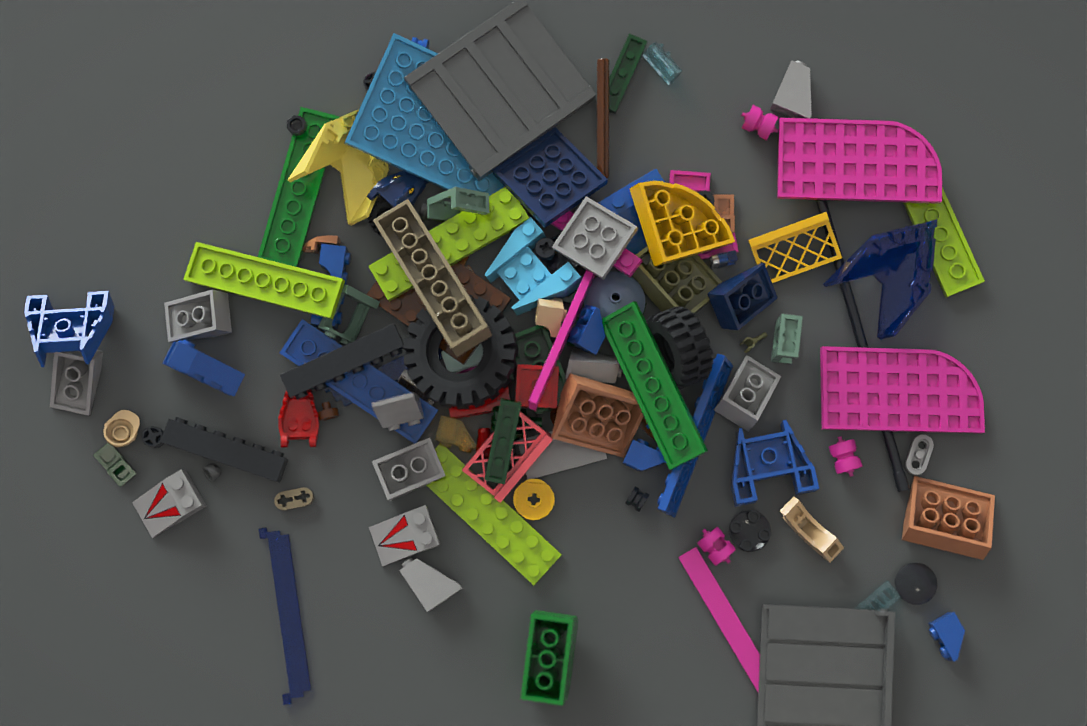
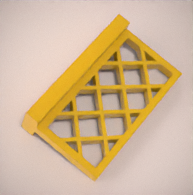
M827 212L748 240L757 265L763 262L766 264V268L769 265L779 270L776 277L771 279L772 283L842 258ZM826 225L828 230L825 241L814 236L817 228ZM814 229L812 234L807 233L808 231ZM804 233L810 236L806 248L795 243L799 234ZM794 237L793 241L788 240V238ZM829 237L832 241V244L827 242ZM813 238L823 242L819 254L808 249ZM784 240L791 243L787 254L775 250L780 241ZM775 243L774 248L768 247L769 245H772V244ZM793 245L804 249L799 261L788 256ZM825 245L834 247L837 256L831 258L822 256ZM765 247L772 251L767 262L759 258L756 250ZM806 251L817 255L814 264L807 265L802 262ZM774 252L785 257L780 268L769 263ZM820 257L825 259L823 261L818 262ZM787 258L798 263L795 271L788 272L782 269ZM800 264L806 266L801 269H798ZM781 271L787 273L779 276Z

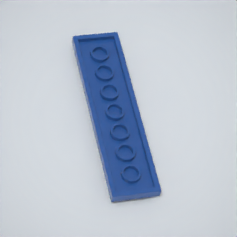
M302 319L280 351V354L300 366L342 347V345ZM371 364L364 366L365 370L362 372L346 374V378L342 381L334 383L333 380L326 383V385L375 418L377 416L371 403L413 393ZM420 398L425 418L420 419L421 423L409 426L408 423L400 424L401 428L395 430L414 444L419 441L439 411L422 398Z
M718 353L716 358H713L712 371L709 377L703 382L702 389L704 390L701 397H698L696 400V410L694 416H692L703 441L706 439L716 413L714 408L724 392L733 368L727 357ZM698 457L674 468L672 473L668 474L665 481L666 488L664 494L661 493L658 499V509L665 514L676 517Z

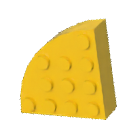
M664 181L641 182L630 188L654 267L722 248L735 242L724 218H721L714 210L715 207L696 191L680 184H671Z

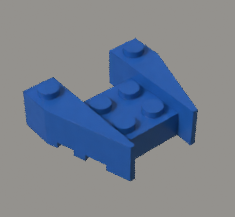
M109 291L88 292L86 308L59 310L53 309L48 295L27 296L24 314L28 323L34 352L41 367H45L47 353L81 351L85 363L90 364L113 321L115 306Z
M185 339L172 343L162 364L229 396H235L245 376L244 373L194 349L195 344Z
M786 420L781 422L782 432L744 439L743 429L740 428L738 430L731 480V491L735 507L757 502L754 481L791 474L796 495L816 492L819 489L815 468L812 462L809 461L803 447L799 444Z

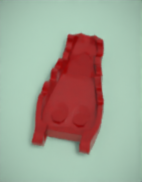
M312 390L307 392L308 396L299 400L296 397L290 398L287 391L285 392L283 405L278 417L281 448H287L289 440L309 439L310 447H316L319 434V416Z

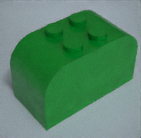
M539 610L531 613L521 699L562 706L567 701L572 677L578 616Z

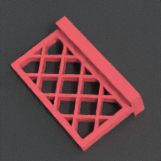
M521 411L519 417L522 418V426H517L516 430L523 429L524 440L514 441L513 445L524 444L525 452L522 455L513 456L512 448L510 457L512 468L507 471L505 484L498 483L493 489L487 484L486 480L483 481L479 478L484 477L485 479V462H488L489 458L484 459L483 451L486 447H491L492 443H489L493 440L494 431L462 469L464 473L490 492L500 503L553 440L552 434L542 429ZM534 428L540 433L536 439L526 440L525 429ZM482 462L483 473L474 474L469 470L473 463Z

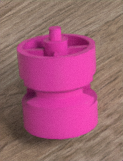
M755 105L752 106L747 114L742 113L741 116L745 117L742 129L748 132L757 130L759 137L766 141L771 133H778V129L775 126L778 116L772 113L764 116L761 108Z
M840 436L837 437V444L828 446L830 454L837 458L834 465L836 473L846 472V474L849 473V476L852 477L854 476V469L861 468L863 465L861 459L854 455L857 448L855 440L845 441Z
M718 526L711 532L703 529V538L697 542L703 552L709 553L708 558L715 566L722 561H726L729 564L731 562L729 555L736 548L729 540H724L725 535Z

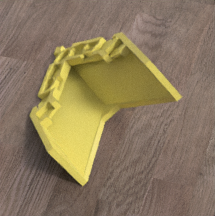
M359 109L325 123L288 178L289 182H293L328 165L337 169L341 173L347 222L350 226L369 217L377 197L371 201L366 196L381 179L387 176L389 171L388 163L344 144Z

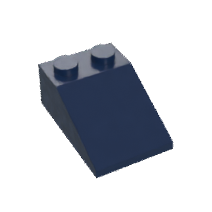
M764 263L758 264L720 283L707 293L721 329L730 330L741 329L778 298Z

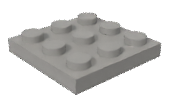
M586 196L552 248L604 280L637 232L638 227Z

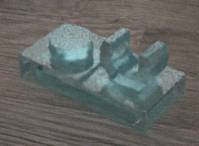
M654 42L644 53L643 57L661 78L670 85L676 80L682 70L669 56L671 53H666L662 49L664 45Z

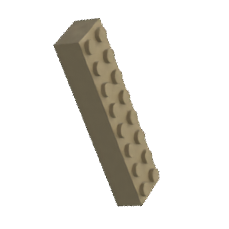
M409 199L373 219L456 357L493 336Z

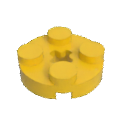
M540 479L524 481L516 488L513 496V503L517 512L528 520H540L546 517L553 509L555 501L554 493L550 486ZM532 494H536L537 498H540V502H536L534 506L528 501V497H532Z

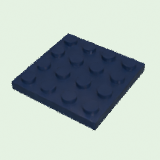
M556 127L493 169V175L544 228L580 204L586 196L589 197L604 187L608 182V179Z

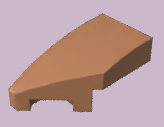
M713 195L714 210L721 218H724L731 232H735L734 195Z
M332 235L317 236L304 244L303 252L319 254V246L321 244L340 246V238Z

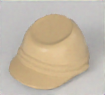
M129 410L116 412L104 424L103 432L106 441L114 447H125L132 443V441H135L140 426V419L137 414Z

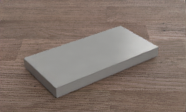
M538 435L528 437L526 440L536 439ZM553 439L527 470L526 476L527 479H536L606 460L607 456L604 452ZM518 444L522 455L525 452L524 444Z

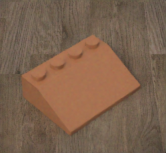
M570 373L561 391L551 437L559 441L624 458L644 415L632 391Z
M914 476L903 522L902 540L984 560L992 548L995 495Z

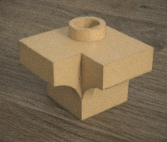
M538 298L535 323L536 325L548 328L550 337L556 338L561 328V322H564L567 315L561 298L551 300Z

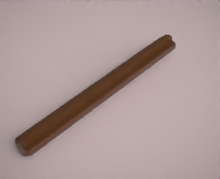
M601 58L597 60V169L608 179L609 59Z

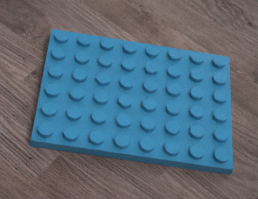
M393 33L344 144L445 190L460 187L489 193L490 196L504 188V185L493 175V172L480 181L471 174L467 161L404 80L405 76L438 53Z

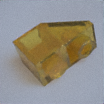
M441 416L435 440L439 442V446L451 448V445L459 447V451L471 453V450L476 451L477 446L462 421Z

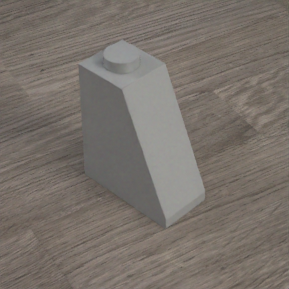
M791 60L770 109L791 118H811L810 68L806 67L805 63Z
M573 348L565 379L571 373L603 383H615L617 377L621 378L622 368L616 357L599 353L594 355L581 349Z
M411 557L401 564L403 568L399 571L427 612L463 589L461 584L420 559L416 558L413 560Z

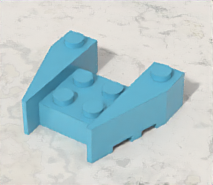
M532 217L513 231L485 273L490 283L500 277L519 301L511 307L516 315L523 314L537 307L538 298L551 300L569 296L579 288L582 281L581 276L569 262L551 274L533 253L532 250L535 249L537 242L542 238H546V236Z

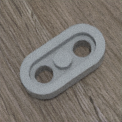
M919 435L912 440L905 461V469L908 473L919 475L926 470L934 447L933 440L929 436ZM919 442L924 443V449L919 448ZM913 461L918 463L917 469L912 467Z

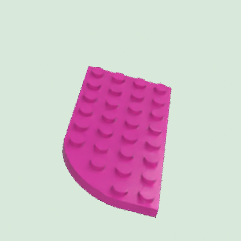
M779 118L777 199L937 204L942 202V168L939 158L926 138L913 128L894 121Z
M820 347L822 430L985 433L984 400L981 389L972 373L954 357L941 351L926 349Z

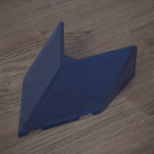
M938 219L872 235L823 284L825 287L873 275L882 284L877 337L880 340L896 336L931 292L930 274L933 271L936 242L934 231L937 227Z

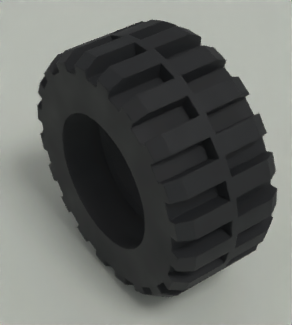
M677 306L650 316L646 323L678 389L681 390L701 382L709 376L712 371L713 352L712 348H710L709 337L707 338L706 330L700 324L699 318L695 317V314L687 308Z

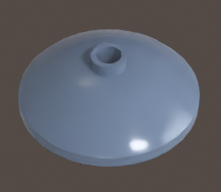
M612 271L608 273L604 280L598 276L593 279L584 300V307L590 305L599 308L601 319L629 303L636 301L643 314L645 295L642 287L633 277L629 278L622 272ZM613 295L619 296V300H617V301L613 300V299H612V296H613Z

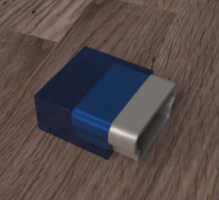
M736 250L712 255L710 257L711 267L716 268L736 264L738 261Z

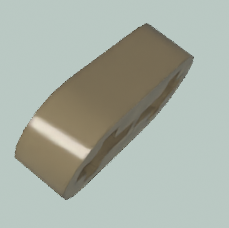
M306 487L282 491L275 496L274 503L280 510L306 507L313 503L314 493ZM303 491L310 495V498H307L305 503L303 500H296V497L302 496ZM283 495L285 498L293 499V501L287 502L285 507L283 504H279V500H282Z

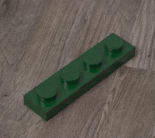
M630 33L609 77V112L616 114L647 45V40Z
M501 398L484 479L486 481L505 484L522 402Z

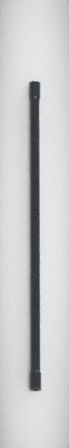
M816 200L819 213L827 212L841 253L827 200ZM824 225L823 227L827 237L828 230L826 228V225ZM829 246L832 257L837 256L834 247ZM842 256L841 259L833 262L858 347L869 348ZM882 431L897 491L909 490V483L903 470L893 431Z

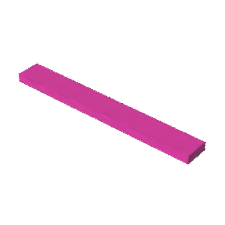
M586 270L530 396L529 409L537 410L593 282L595 274Z
M697 547L679 556L678 559L758 692L760 654Z

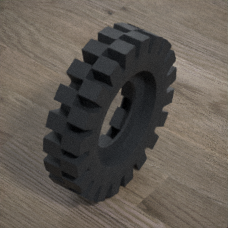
M469 295L493 336L482 342L483 355L481 361L469 372L453 373L441 364L438 350L444 336L428 310L422 309L416 315L418 318L416 323L411 322L407 329L409 337L404 338L403 348L406 351L403 358L404 364L408 368L407 373L411 381L427 398L435 403H439L441 406L469 409L471 405L475 407L484 405L485 400L489 398L493 400L500 395L498 391L502 387L506 388L511 381L509 378L511 373H515L518 346L514 330L503 313L495 305L492 306L481 297L475 299L472 295Z

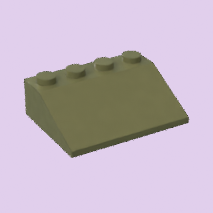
M648 246L636 254V256L642 259V263L631 276L640 284L644 293L661 312L679 306L687 308L696 314L710 302L707 293L722 283L698 254L654 267Z

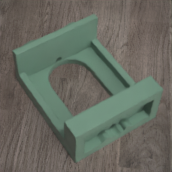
M454 187L427 199V219L445 222L462 211L482 215L490 213L489 193ZM451 197V202L443 201Z
M344 284L335 314L344 295L358 302L347 329L343 333L333 330V320L324 317L318 328L325 331L324 335L332 339L338 337L341 339L340 343L347 345L356 340L369 308L377 309L380 302Z
M781 314L775 321L771 362L792 364V358H798L803 316Z

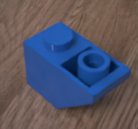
M586 305L581 310L579 319L570 332L568 342L587 353L596 355L605 338L600 309Z
M638 438L637 441H632L622 464L643 472L664 464L666 461L659 447L655 450L649 447L648 442Z
M948 612L928 623L930 626L928 631L933 640L939 642L941 646L939 651L943 658L954 662L958 659L965 630L955 612Z

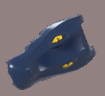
M402 170L381 179L366 197L373 201L380 195L392 208L409 199L413 206L418 196L425 189L428 181Z

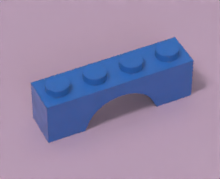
M321 244L320 266L327 270L331 276L344 279V284L347 285L348 273L345 271L346 265L350 264L351 253H348L346 246ZM345 295L333 319V329H338V324L341 325L343 313L340 312L341 304L344 305ZM311 315L310 324L314 327H319L323 317Z

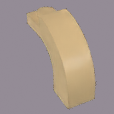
M793 497L780 510L785 522L828 562L831 563L844 549L837 537L821 526L796 497Z

